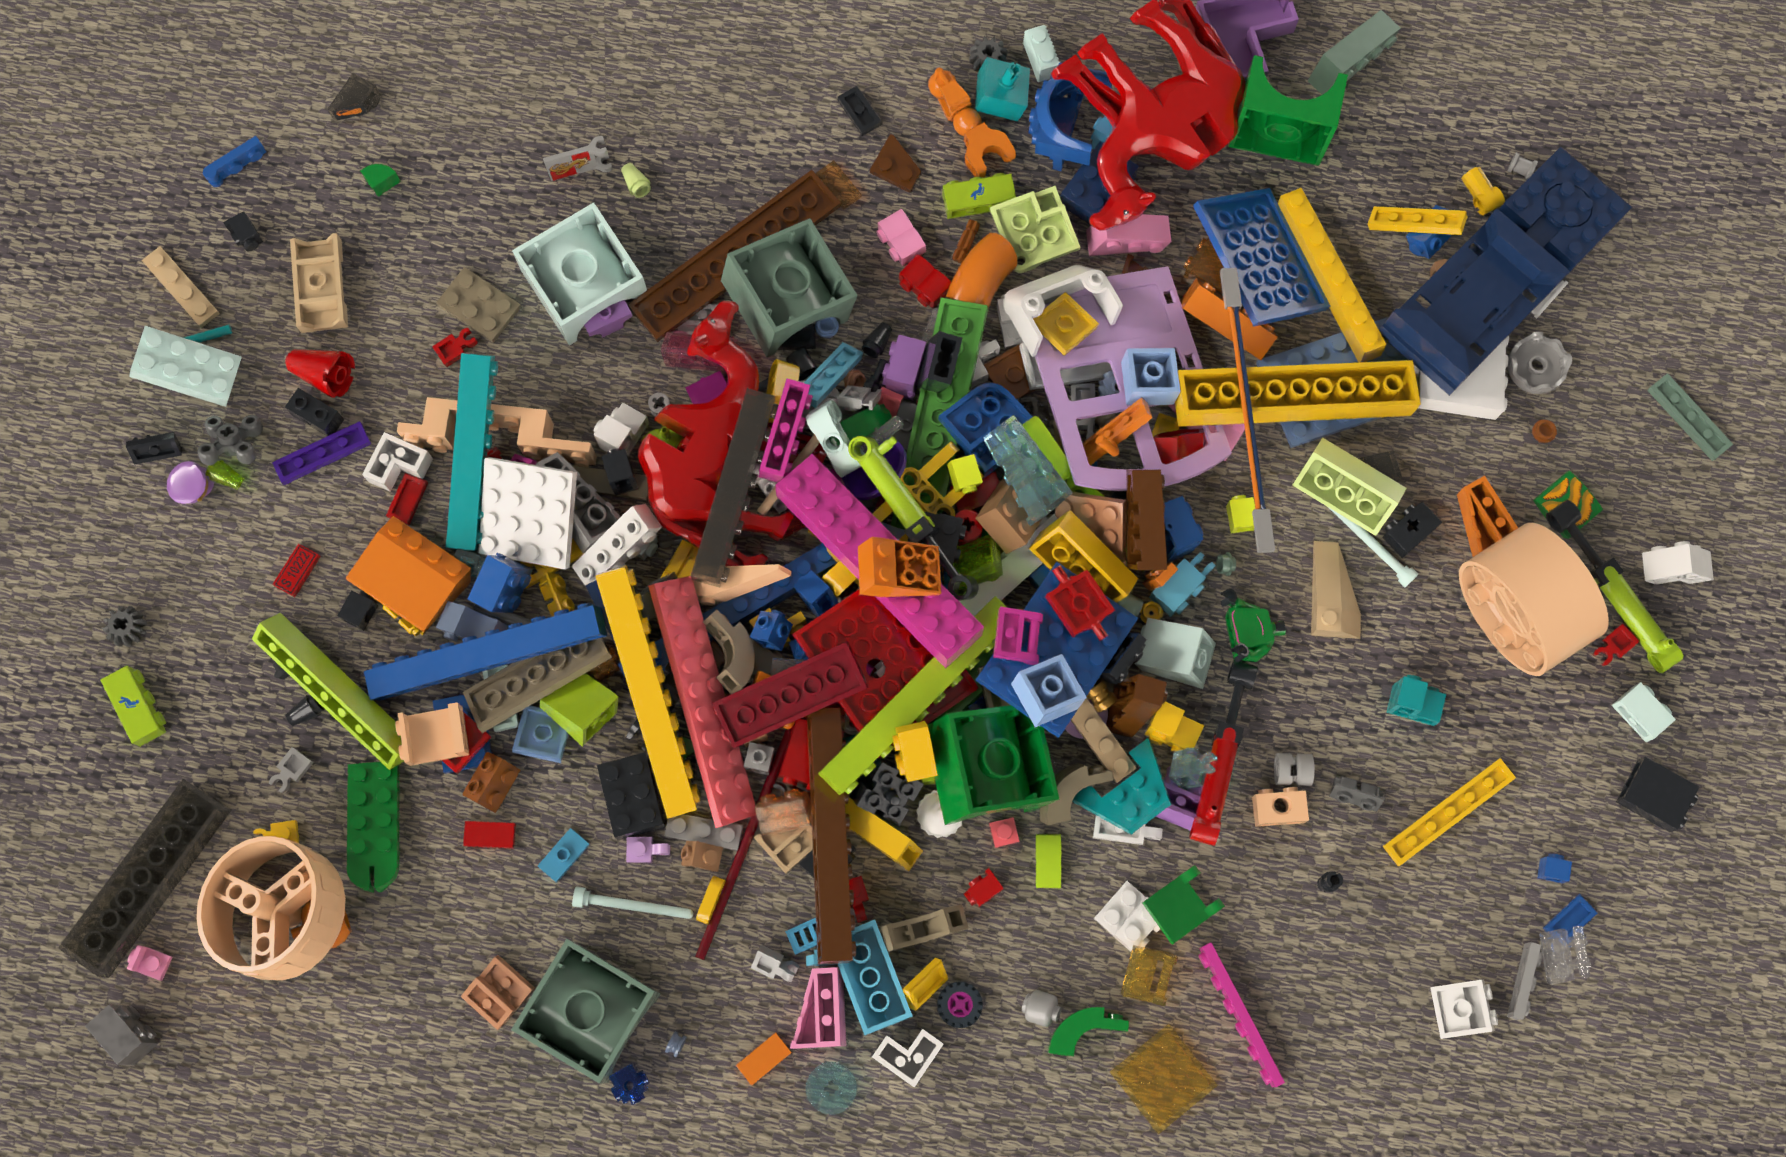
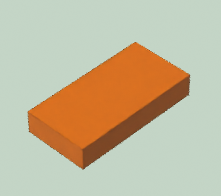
M775 1032L740 1061L736 1067L752 1086L792 1052Z

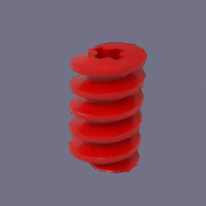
M962 510L954 516L963 518L962 525L967 526L964 540H958V546L963 551L974 549L979 544L982 536L983 527L975 519L978 513L972 510Z

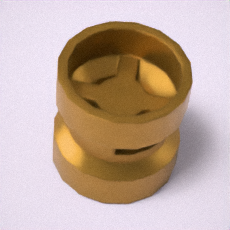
M1103 678L1096 681L1087 695V699L1092 700L1093 707L1098 713L1110 707L1117 700L1115 694L1107 689V683Z

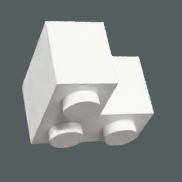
M622 403L619 408L616 407L613 410L611 416L606 415L603 420L597 422L594 428V437L600 449L606 452L616 448L620 450L625 449L627 455H629L649 425V421L646 415Z
M384 432L362 475L369 483L391 492L401 471L423 479L433 458L428 451Z
M1688 541L1677 542L1674 544V547L1666 548V546L1652 547L1651 551L1642 553L1646 582L1663 584L1680 580L1693 584L1714 580L1711 552L1702 549L1701 546L1691 545Z
M923 1029L909 1050H906L893 1039L886 1036L872 1058L915 1087L943 1046V1043Z

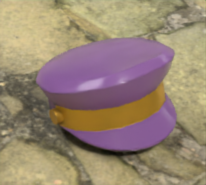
M192 461L178 464L170 472L167 479L169 496L175 502L181 504L202 501L214 487L212 473Z

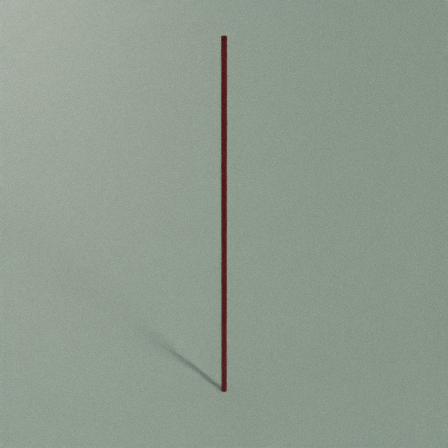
M883 496L878 497L872 514L886 502ZM855 581L850 586H848L839 595V597L841 596L842 598H844L846 596H849ZM786 729L771 765L770 773L767 775L757 800L756 815L752 816L749 820L695 955L696 958L705 960L778 777L791 729Z

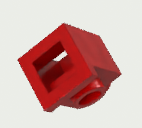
M989 868L984 872L986 877L982 878L979 875L968 883L971 888L963 893L971 906L976 904L978 908L1004 889Z

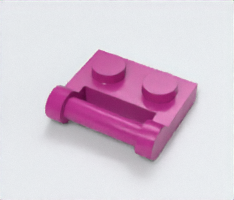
M1000 607L998 610L993 657L1024 662L1029 665L1038 664L1039 655H1037L1039 627L1043 622V614ZM1024 621L1030 623L1027 652L1021 651Z

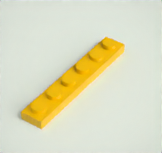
M1501 758L1497 759L1383 845V848L1397 866L1402 865L1512 782L1516 777Z

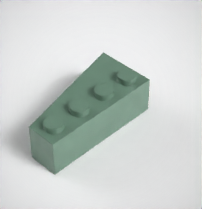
M1380 10L1325 52L1309 77L1308 82L1323 95L1333 86L1338 73L1347 74L1348 81L1358 71H1361L1369 61L1375 60L1385 47L1389 49L1397 41L1398 38L1395 36L1401 28Z

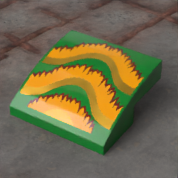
M1571 471L1563 474L1533 500L1545 518L1547 512L1565 500L1572 501L1581 513V519L1575 523L1579 530L1603 510L1593 494ZM1567 529L1560 533L1565 539L1571 537Z

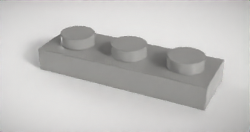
M682 814L668 818L664 836L683 841H699L737 851L743 825L731 823L715 828L714 820Z
M1533 942L1524 944L1507 1014L1508 1018L1523 1020L1524 1016H1527L1530 1011L1531 1003L1528 999L1530 991L1532 992L1536 986L1537 978L1534 976L1536 967H1539L1542 961L1541 945Z

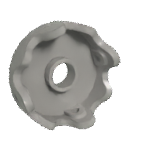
M1534 332L1520 340L1513 347L1508 357L1507 368L1509 376L1519 388L1532 394H1544L1555 390L1566 379L1572 364V356L1564 350L1560 340L1546 338L1543 336V332ZM1537 360L1541 362L1543 370H1535L1532 367V361Z

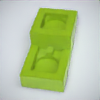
M1036 834L1035 886L1036 888H1061V834Z

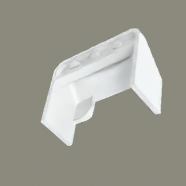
M1074 265L1011 289L1006 293L1003 301L1004 308L1032 357L1037 354L1043 339L1033 318L1043 313L1045 304L1056 300L1064 292L1070 295L1086 288L1092 292L1110 325L1116 323L1123 304L1102 271L1082 265Z

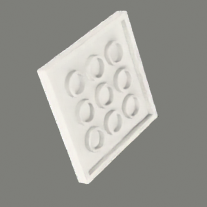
M492 457L485 458L481 507L484 516L481 518L480 523L482 541L479 544V553L496 555L498 552L512 560L560 569L570 568L577 472Z

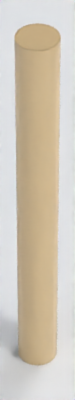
M815 434L792 463V470L808 458L820 442ZM776 487L772 489L757 509L762 515H766L778 499Z

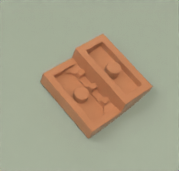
M497 955L481 975L473 980L461 997L493 1027L499 1030L531 995L535 987L503 958Z

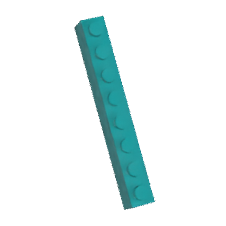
M461 353L446 548L475 551L479 548V544L482 541L480 523L481 518L484 516V513L481 511L485 458H487V450L491 449L492 434H489V425H492L494 422V410H491V400H495L496 386H493V376H497L498 361H495V356Z

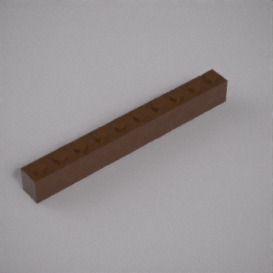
M822 708L807 715L818 964L850 963L853 961V957L856 956V942L852 941L851 931L855 930L854 915H850V905H853L854 902L853 890H849V880L852 879V865L848 864V854H851V840L847 839L846 829L850 828V816L845 813V804H848L849 794L844 792L838 795L818 774L846 746V741L842 740L841 731L845 729V717L841 715L840 708Z

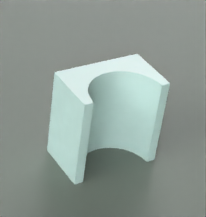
M594 203L512 250L521 272L569 345L577 341L581 328L597 313L619 301L636 299L647 291L643 276Z

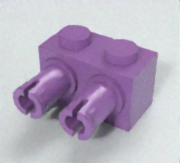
M1169 766L1166 770L1164 783L1171 805L1155 817L1191 831L1204 779L1200 778L1199 782H1197L1199 776H1191L1187 791L1177 787L1182 776V770L1178 768L1174 773L1176 767Z

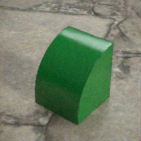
M372 164L360 170L364 179L378 197L401 182L397 173L391 167L384 164Z

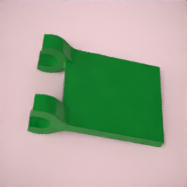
M1196 865L1142 902L1172 945L1225 907L1220 898L1205 906L1191 887L1189 881L1201 873Z

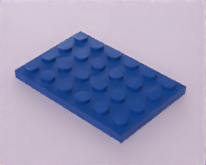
M1270 188L1199 200L1193 205L1223 267L1237 268L1241 303L1253 326L1323 312L1330 307Z
M1056 562L1024 610L1043 614V622L1039 627L1038 664L1062 654L1087 697L1138 617L1106 596L1115 611L1104 618L1100 624L1109 636L1099 641L1091 629L1083 631L1073 638L1045 598L1047 593L1056 589L1060 584L1052 570L1061 565ZM1061 565V567L1063 568L1068 577L1076 576L1073 572H1071L1070 570ZM1024 621L1022 652H1027L1030 628L1028 621ZM993 653L976 678V681L1029 717L1011 683L1018 672L1034 665L994 658ZM1077 710L1040 726L1059 738Z

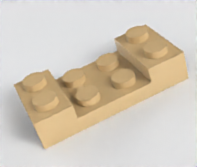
M333 233L326 240L306 242L296 238L290 239L296 327L301 333L348 327L347 305L344 302L341 262H343L342 240L337 233Z

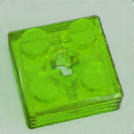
M990 535L957 547V549H961L958 564L953 563V566L959 574L962 573L963 576L969 575L974 577L978 585L987 581H996L1003 575L1000 546ZM964 581L959 585L960 591L967 590V585Z

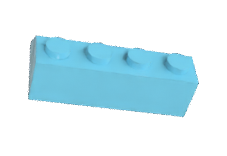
M872 920L855 927V930L851 931L852 941L856 942V956L853 957V961L850 963L838 964L864 1035H867L913 1016L876 921Z

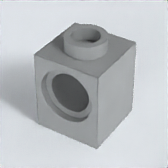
M750 742L744 768L747 771L769 775L775 754L774 748Z

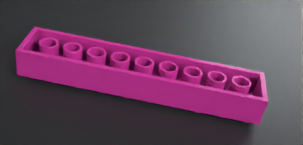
M813 454L775 485L776 496L858 580V546L872 536L897 540ZM942 584L940 595L875 596L945 668L953 663L983 634L984 626Z

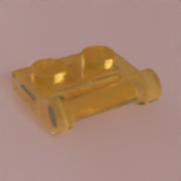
M1133 945L1120 994L1123 997L1166 1006L1167 997L1165 995L1173 965L1177 964L1178 956L1168 952ZM1157 961H1163L1156 993H1151L1150 988Z

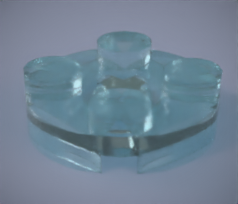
M823 1063L816 1067L807 1079V1099L816 1110L823 1114L835 1115L844 1112L852 1105L856 1097V1079L851 1071L840 1063ZM832 1080L834 1085L839 1086V1090L834 1093L835 1096H830L829 1092L824 1091V1086H828V1081Z

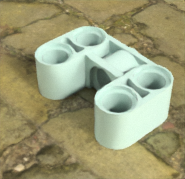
M831 399L810 411L806 416V421L831 460L836 473L840 477H844L860 468L861 465L848 452L850 440L840 424L843 416L837 403ZM829 437H837L840 440V445H832ZM861 445L860 452L862 455H865L866 452Z

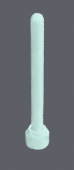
M1329 508L1397 573L1398 582L1404 587L1408 586L1419 575L1412 567L1409 568L1407 565L1404 567L1364 528Z
M575 887L572 906L579 908L593 904L686 919L692 918L694 914L688 908L591 894V891H586V888Z

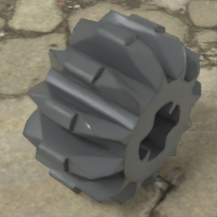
M984 36L982 42L976 39L974 46L970 48L971 56H969V62L973 64L974 71L981 68L987 55H990L989 58L1007 62L1006 56L1008 51L1007 48H1003V41L996 43L995 36L991 40Z
M118 606L117 612L109 610L111 618H104V622L108 625L102 628L103 632L108 633L106 636L107 640L110 642L114 641V644L119 647L123 644L131 647L132 640L137 643L140 642L138 634H146V631L141 627L147 625V621L142 619L143 613L136 611L132 606L127 608Z

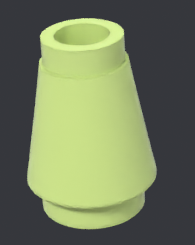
M632 163L622 167L621 172L630 194L637 198L647 195L651 190L650 181Z

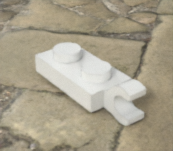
M1095 815L1093 838L1143 845L1144 838L1162 839L1163 829L1145 827L1143 825L1131 835Z

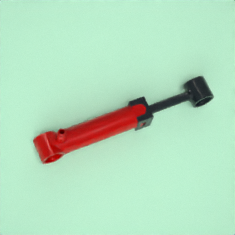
M1235 660L1231 664L1227 683L1234 686L1226 723L1220 721L1214 732L1211 744L1212 750L1201 796L1190 831L1189 839L1211 846H1215L1217 842L1237 749L1241 743L1244 728L1236 726L1244 689L1251 690L1254 685L1258 671L1257 666L1236 662Z

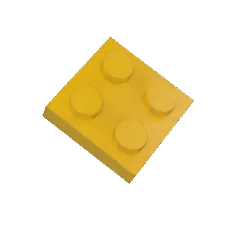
M1066 292L1048 305L1040 316L1033 318L1041 334L1064 356L1094 332L1099 325Z

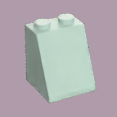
M1148 618L1146 625L1141 630V635L1147 639L1144 643L1146 646L1142 651L1143 656L1135 665L1142 671L1203 689L1216 645L1213 639L1203 628Z

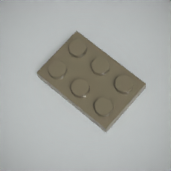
M465 267L436 302L437 306L492 343L497 340L521 309V305Z

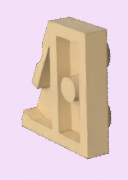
M807 821L769 833L758 834L754 837L785 874L792 870L813 850L812 827Z

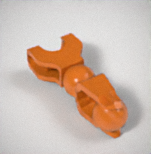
M940 67L937 68L928 81L929 90L934 97L938 98L948 121H953L955 131L964 136L963 141L967 147L965 164L974 177H985L987 167L982 157L987 153H997L1004 162L1014 160L1016 158V151L1007 135L1002 131L988 128L985 122L982 123L979 112L971 108L970 97L957 83L955 76L950 71Z

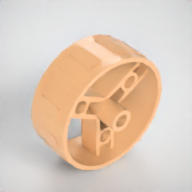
M260 836L245 840L234 846L214 865L201 889L197 906V925L204 948L223 967L261 980H286L311 970L332 948L342 927L346 898L343 882L337 869L327 858L311 850L312 848L284 838ZM297 853L303 860L267 890L247 881L260 866L277 856ZM311 899L307 920L300 934L289 947V928L300 924L302 906ZM235 907L239 908L243 913L253 916L251 966L240 955L234 941L232 925Z

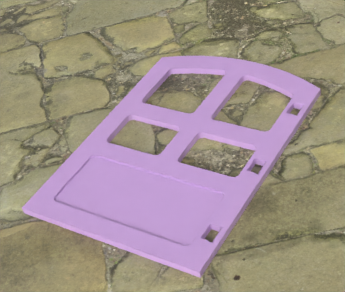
M1168 266L1107 277L1123 304L1114 325H1110L1092 292L1085 288L1070 294L1069 296L1090 314L1099 325L1094 332L1065 356L1043 336L1035 358L1075 485L1100 490L1126 491V470L1089 465L1076 420L1123 412L1131 406L1126 405L1121 361L1128 348H1175L1183 370L1203 369ZM1170 293L1173 303L1167 304L1164 294ZM1049 302V303L1045 304L1044 309H1045L1048 305H1050L1052 302ZM1192 356L1195 367L1189 368L1185 358ZM1103 362L1110 363L1119 393L1078 401H1070L1068 399L1060 370ZM1147 422L1133 432L1144 468L1129 470L1161 469V474L1165 478V486L1204 473L1225 460L1232 452L1222 425H1215L1217 430L1215 433H1210L1208 425H1202L1208 445L1183 459L1163 464L1160 460L1149 423Z

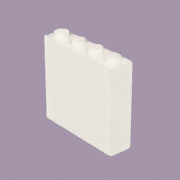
M1509 336L1450 396L1414 365L1421 403L1418 408L1496 420L1507 408L1505 389L1508 384V377L1505 376V369L1508 365L1506 347L1509 342ZM1472 343L1469 346L1480 357L1485 352L1476 343Z

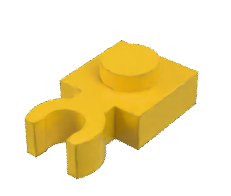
M296 820L270 824L271 831L261 828L253 831V834L275 836L299 843L298 822Z

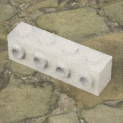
M646 504L632 506L572 565V568L584 585H587L596 580L595 576L598 573L625 566L629 559L641 553L640 548L644 544L653 541L657 537L656 533L662 526Z

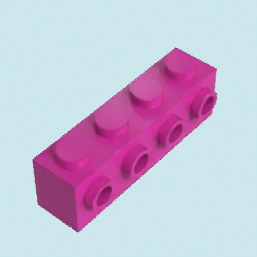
M786 379L759 469L760 478L778 483L791 472L793 464L789 463L791 454L796 455L800 442L795 439L798 431L803 432L806 418L802 417L804 409L809 410L813 395H809V384Z

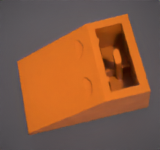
M873 536L858 546L860 594L877 597L941 594L939 546Z

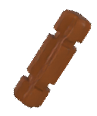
M972 219L968 221L966 229L963 231L958 242L957 249L953 253V261L962 263L972 246L975 234H977L980 228L979 222Z

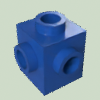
M761 611L750 638L763 648L782 651L793 624L785 619L786 615L780 611Z

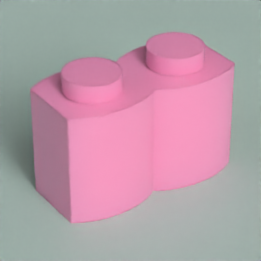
M902 209L878 222V231L876 233L883 244L887 242L891 248L888 251L895 262L899 261L903 266L910 262L917 254L922 255L926 252L924 241Z

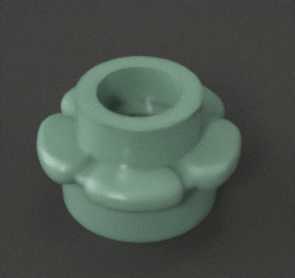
M1226 552L1224 555L1217 556V572L1230 576L1232 571H1235L1236 559L1232 557L1231 553Z

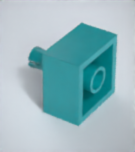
M986 57L977 74L975 110L1019 121L1028 107L1030 68L1020 66L1018 63H1008Z

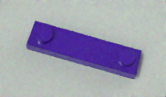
M359 421L272 462L281 483L286 485L371 445V442L363 424Z

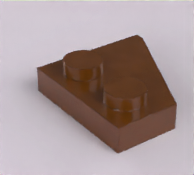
M890 134L870 168V174L911 193L921 175V170L895 136Z

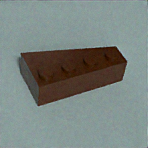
M1161 469L1126 470L1127 568L1167 570L1164 525L1165 502L1162 489L1165 486V478L1161 474Z

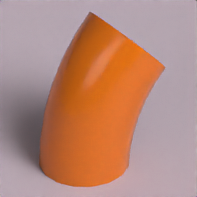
M989 233L982 238L962 261L952 279L946 297L952 300L987 305L989 310L998 288L1005 278L1016 269L1018 264L1016 252L1010 242L997 233Z

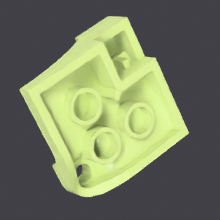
M1056 186L1037 193L1032 191L990 207V212L999 235L1006 238L1013 246L1017 260L1019 258L1025 260L1023 265L1017 264L1016 269H1014L1017 273L1030 271L1045 262L1080 250L1078 239Z

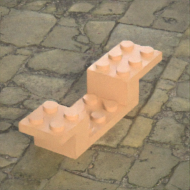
M427 397L422 425L398 422V434L404 441L422 449L428 447L440 453L454 450L457 400ZM491 404V410H494V422L492 425H489V430L497 431L499 428H508V431L518 433L517 446L524 457L532 458L539 462L558 452L568 463H574L575 466L589 467V465H596L597 456L591 443L552 439L554 423L547 410Z

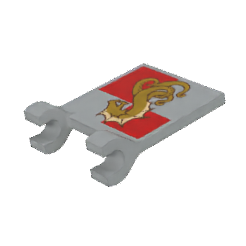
M603 136L595 137L588 146L543 158L551 181L594 169L602 172L612 171L611 163L607 165L602 164L603 160L610 159L606 147L602 149L597 148L598 145L605 144Z

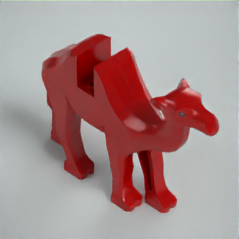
M1152 0L1134 12L1130 17L1133 24L1151 28L1169 43L1177 57L1182 75L1169 78L1151 89L1139 80L1130 67L1119 58L1103 33L1082 46L1077 53L1082 60H1097L1120 95L1098 80L1082 64L1077 54L1057 66L1050 73L1054 80H1068L1077 86L1089 102L1098 111L1103 113L1112 125V131L1103 143L1097 158L1099 176L1110 197L1102 209L1089 218L1090 225L1099 231H1105L1137 219L1156 198L1155 193L1143 191L1130 177L1127 171V162L1131 157L1140 154H1154L1185 170H1192L1203 163L1209 156L1219 152L1237 135L1238 109L1244 96L1246 81L1240 68L1235 65L1222 44L1216 30L1209 23L1204 22L1191 0ZM1162 10L1174 13L1179 22L1174 20L1172 17L1167 15Z
M722 301L694 329L690 345L687 349V355H698L722 366L728 375L725 389L718 397L707 403L671 404L664 407L654 420L681 435L684 439L680 441L677 448H674L652 434H648L641 442L638 458L647 477L649 503L657 520L664 529L688 540L726 566L764 565L768 559L765 554L747 557L737 551L726 541L716 523L718 522L732 531H751L768 534L771 538L779 541L783 538L794 517V514L789 511L780 516L773 517L746 511L732 502L718 488L719 484L733 470L742 454L756 452L760 457L764 456L773 426L772 423L764 421L758 413L759 373L757 365L748 352L730 340L733 316L738 312L739 306L733 301ZM797 433L795 440L800 441L797 451L801 452L812 437ZM820 443L812 453L821 463H823L827 455ZM791 454L789 463H793L799 454Z

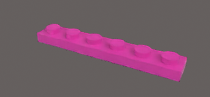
M1209 943L1199 948L1201 954L1198 955L1200 961L1205 968H1210L1213 977H1211L1212 984L1217 991H1222L1225 1000H1223L1224 1007L1229 1014H1234L1238 1022L1235 1024L1236 1030L1241 1038L1246 1037L1250 1045L1247 1047V1050L1253 1061L1258 1060L1262 1068L1259 1073L1266 1085L1270 1084L1271 1087H1278L1285 1082L1213 944Z

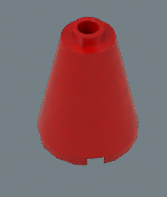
M294 349L288 353L285 359L289 372L332 398L344 396L354 379L353 376H350L351 368L355 369L354 358L350 353L344 351Z

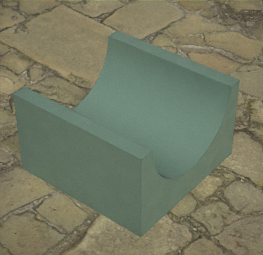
M810 218L728 253L721 282L733 302L738 304L740 314L767 358L774 355L790 336L809 324L829 317H835L840 325L848 321L857 298L856 292Z
M566 939L511 1030L597 1083L608 1084L613 1075L616 1062L627 1041L649 1008L656 1003L661 993L576 942Z

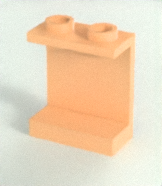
M458 702L448 704L447 709L408 716L403 712L398 713L399 721L395 722L396 732L398 736L401 735L402 745H399V755L401 760H404L409 766L469 755L463 706Z

